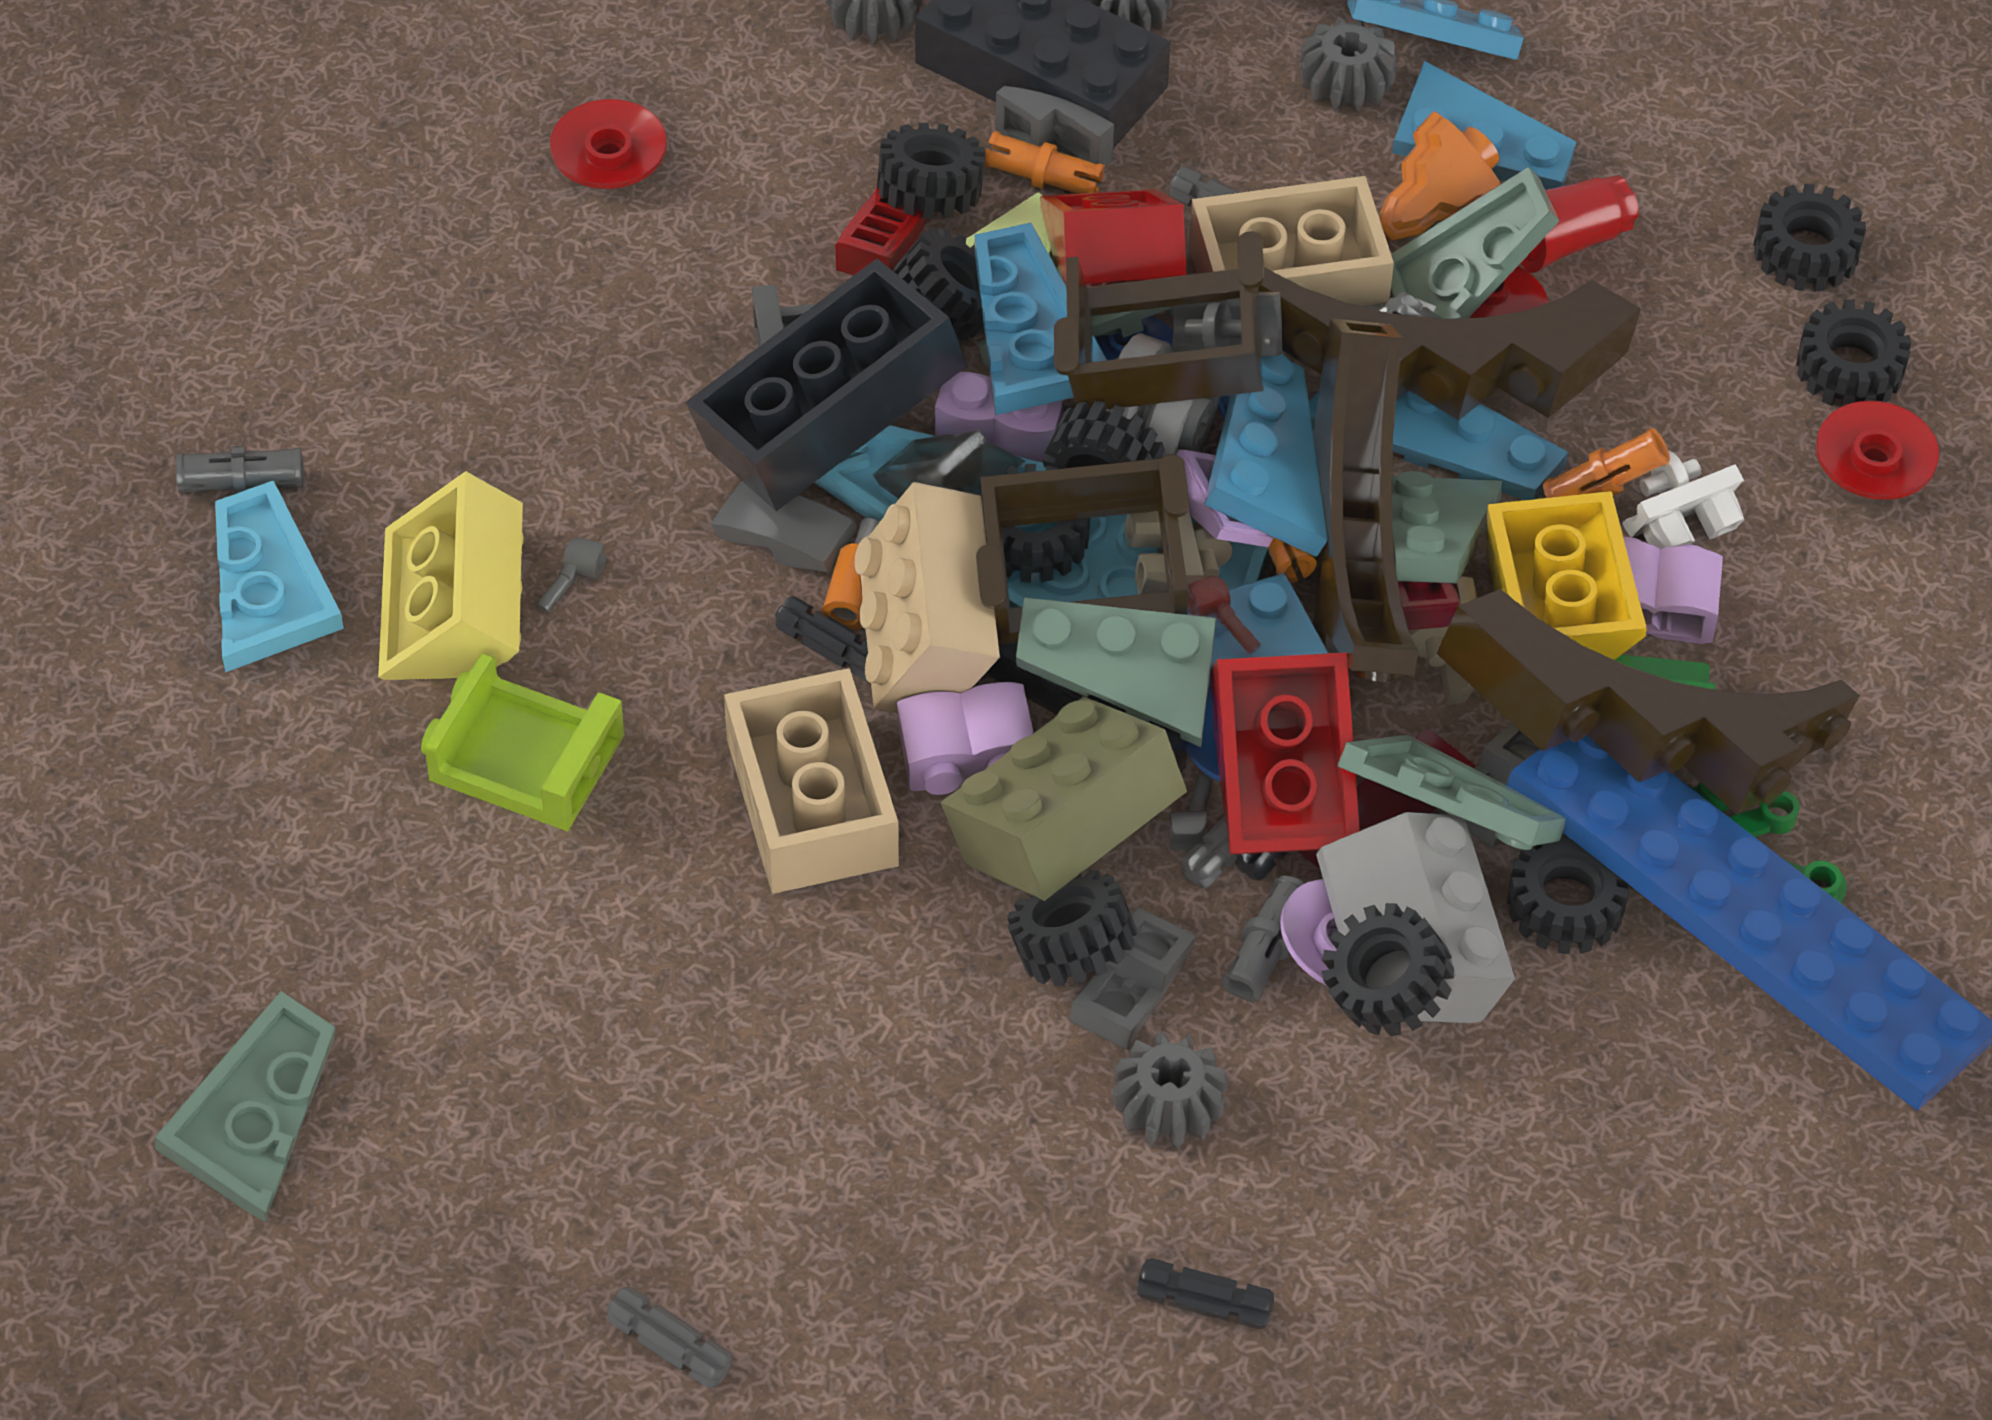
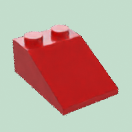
M1157 189L1040 196V208L1055 266L1065 284L1066 258L1079 257L1087 287L1109 285L1111 282L1142 281L1187 275L1184 204Z
M1347 652L1217 659L1210 670L1214 739L1229 855L1320 850L1321 847L1359 832L1356 774L1338 767L1346 743L1353 742Z

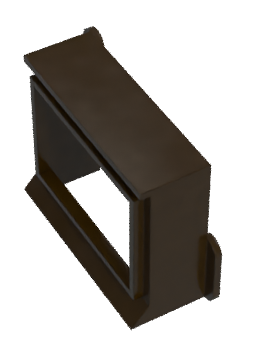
M1254 231L1241 234L1237 240L1238 269L1087 287L1079 257L1066 258L1067 317L1059 319L1054 325V366L1059 374L1068 375L1076 405L1086 402L1091 409L1094 401L1105 402L1106 410L1113 409L1115 405L1125 408L1264 391L1258 287L1264 281L1263 242L1260 234ZM1240 298L1242 345L1093 362L1092 316Z
M1169 454L1162 459L980 477L987 545L979 548L976 553L981 603L986 608L994 609L998 645L1018 643L1023 607L1010 608L1001 527L1158 511L1168 592L1072 601V603L1188 615V589L1178 517H1182L1188 512L1189 496L1184 461L1178 455Z

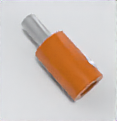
M873 518L863 519L855 543L845 545L840 549L821 611L854 630L863 628L860 623V608L863 601L861 575L857 574L855 570V554L860 541L865 537L867 538L879 524V521Z

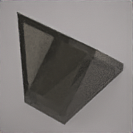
M976 430L915 439L872 475L881 487L898 499L913 482L980 495L982 492L980 477L1004 475L1005 469L1013 466L1017 469L1025 460L986 441L981 432Z

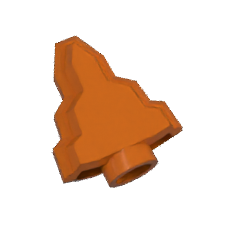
M1434 111L1413 132L1415 147L1401 162L1402 182L1386 197L1379 215L1387 242L1420 235L1435 222L1441 223L1501 185L1497 176L1492 171V168L1500 162L1499 154L1492 142L1481 131L1474 127H1467L1461 132L1452 122Z

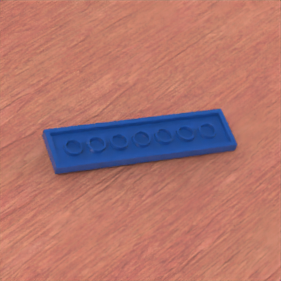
M1588 735L1577 742L1569 740L1544 752L1539 749L1511 771L1506 786L1565 817L1566 822L1563 831L1565 835L1916 1111L1992 1045V1020L1674 774L1664 771L1639 782Z

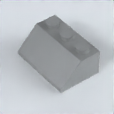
M1406 812L1321 847L1316 856L1338 932L1345 936L1350 931L1344 920L1352 914L1359 922L1366 920L1363 909L1365 907L1375 905L1380 913L1384 915L1385 903H1397L1403 912L1408 906L1416 910L1422 919L1425 917L1447 946L1452 956L1448 960L1454 967V979L1444 980L1452 989L1448 1000L1436 996L1434 1001L1441 1010L1434 1018L1424 1010L1418 1015L1420 1021L1455 1023L1483 1021L1515 980L1466 820L1456 815ZM1400 950L1390 952L1379 958L1371 966L1366 976L1367 986L1378 989L1396 982L1409 966V953Z

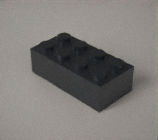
M931 0L915 17L916 64L996 102V92L1003 86L1042 92L1080 105L1114 124L1113 149L1168 88L1171 41L1085 0Z
M876 259L687 400L686 404L707 450L770 507L778 511L966 368L967 364L949 317L880 260Z

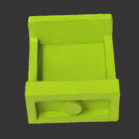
M482 653L471 671H463L456 680L452 690L451 703L442 718L433 719L424 733L421 751L422 754L426 755L429 781L568 832L625 736L622 702L619 699L598 692L588 710L501 679L497 675L495 657Z

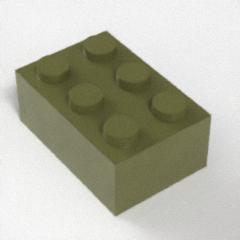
M1083 696L1078 701L1064 706L1059 711L1058 716L1031 736L1017 741L1008 753L984 771L967 778L962 787L944 799L941 805L962 858L970 867L1045 901L1184 795L1187 789L1165 729Z

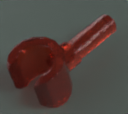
M1209 576L1188 585V611L1190 615L1207 617L1215 614L1221 625L1227 628L1249 655L1261 646L1230 606L1229 590L1222 578Z

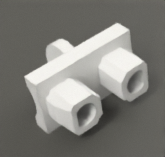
M1669 451L1670 463L1652 470V476L1644 478L1639 482L1640 489L1646 497L1658 492L1660 495L1640 502L1637 506V515L1626 519L1622 523L1630 537L1633 538L1644 534L1649 544L1661 549L1692 544L1695 541L1683 517L1696 512L1708 538L1713 539L1735 530L1744 521L1739 502L1734 494L1736 488L1744 480L1735 464L1689 483V480L1701 475V467L1698 461L1692 459L1682 463L1673 452Z

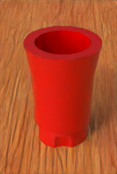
M1620 175L1603 179L1595 177L1575 184L1545 190L1559 222L1520 264L1529 273H1536L1568 255L1590 246L1613 240L1619 233L1632 230L1634 228V221L1639 217V208L1636 195L1629 188L1626 179Z

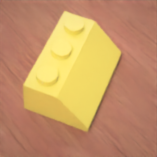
M465 471L385 528L379 678L383 680L458 678L463 671H471L482 653L495 657L496 667L509 661L514 655L519 653L521 642L520 599L522 593L521 558L523 544L522 502Z

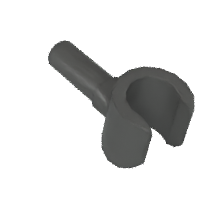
M585 538L572 539L567 544L563 558V568L558 573L559 576L537 602L536 607L549 614L568 588L574 584L578 575L598 580L607 563V556L602 554L604 544Z
M1199 774L1197 776L1189 804V811L1170 812L1169 833L1172 851L1191 850L1197 844L1205 845L1202 838L1205 836L1207 823L1206 804L1212 784V778L1207 774Z

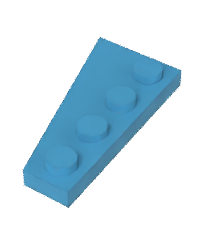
M1030 222L976 234L975 259L995 415L1074 398L1068 375L1059 374L1054 366V325L1059 319L1067 317V287L1035 228ZM1093 336V362L1107 361Z
M1283 354L1278 356H1261L1264 391L1230 395L1204 505L1317 557L1328 541L1304 367L1291 362Z
M1319 391L1309 401L1313 431L1315 426ZM1408 391L1396 401L1393 452L1405 455L1404 461L1425 468L1429 464L1457 472L1459 479L1503 481L1502 493L1524 500L1537 499L1544 491V481L1556 477L1566 466L1569 452L1481 403L1458 421L1411 391Z

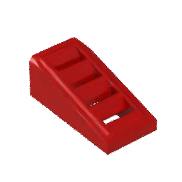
M876 188L845 227L835 244L836 270L854 276L878 259L893 271L900 259L914 245L928 218H923L924 211L916 210L914 215L904 213L902 208L897 207L894 209L886 204L888 198L882 199L879 195V188ZM880 214L901 220L903 222L900 223L888 218L881 217ZM873 227L878 228V229H881V230H884V231H887V232H891V233H894V234L892 235V234H889V233H886V232H882V231L873 229ZM865 240H869V241H872V242H876V243L882 244V245H884V247H883V246H880V245H877V244H873V243L867 242V241H865Z

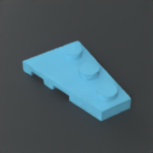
M274 481L215 501L217 555L220 571L219 599L223 638L221 639L225 673L344 629L341 612Z

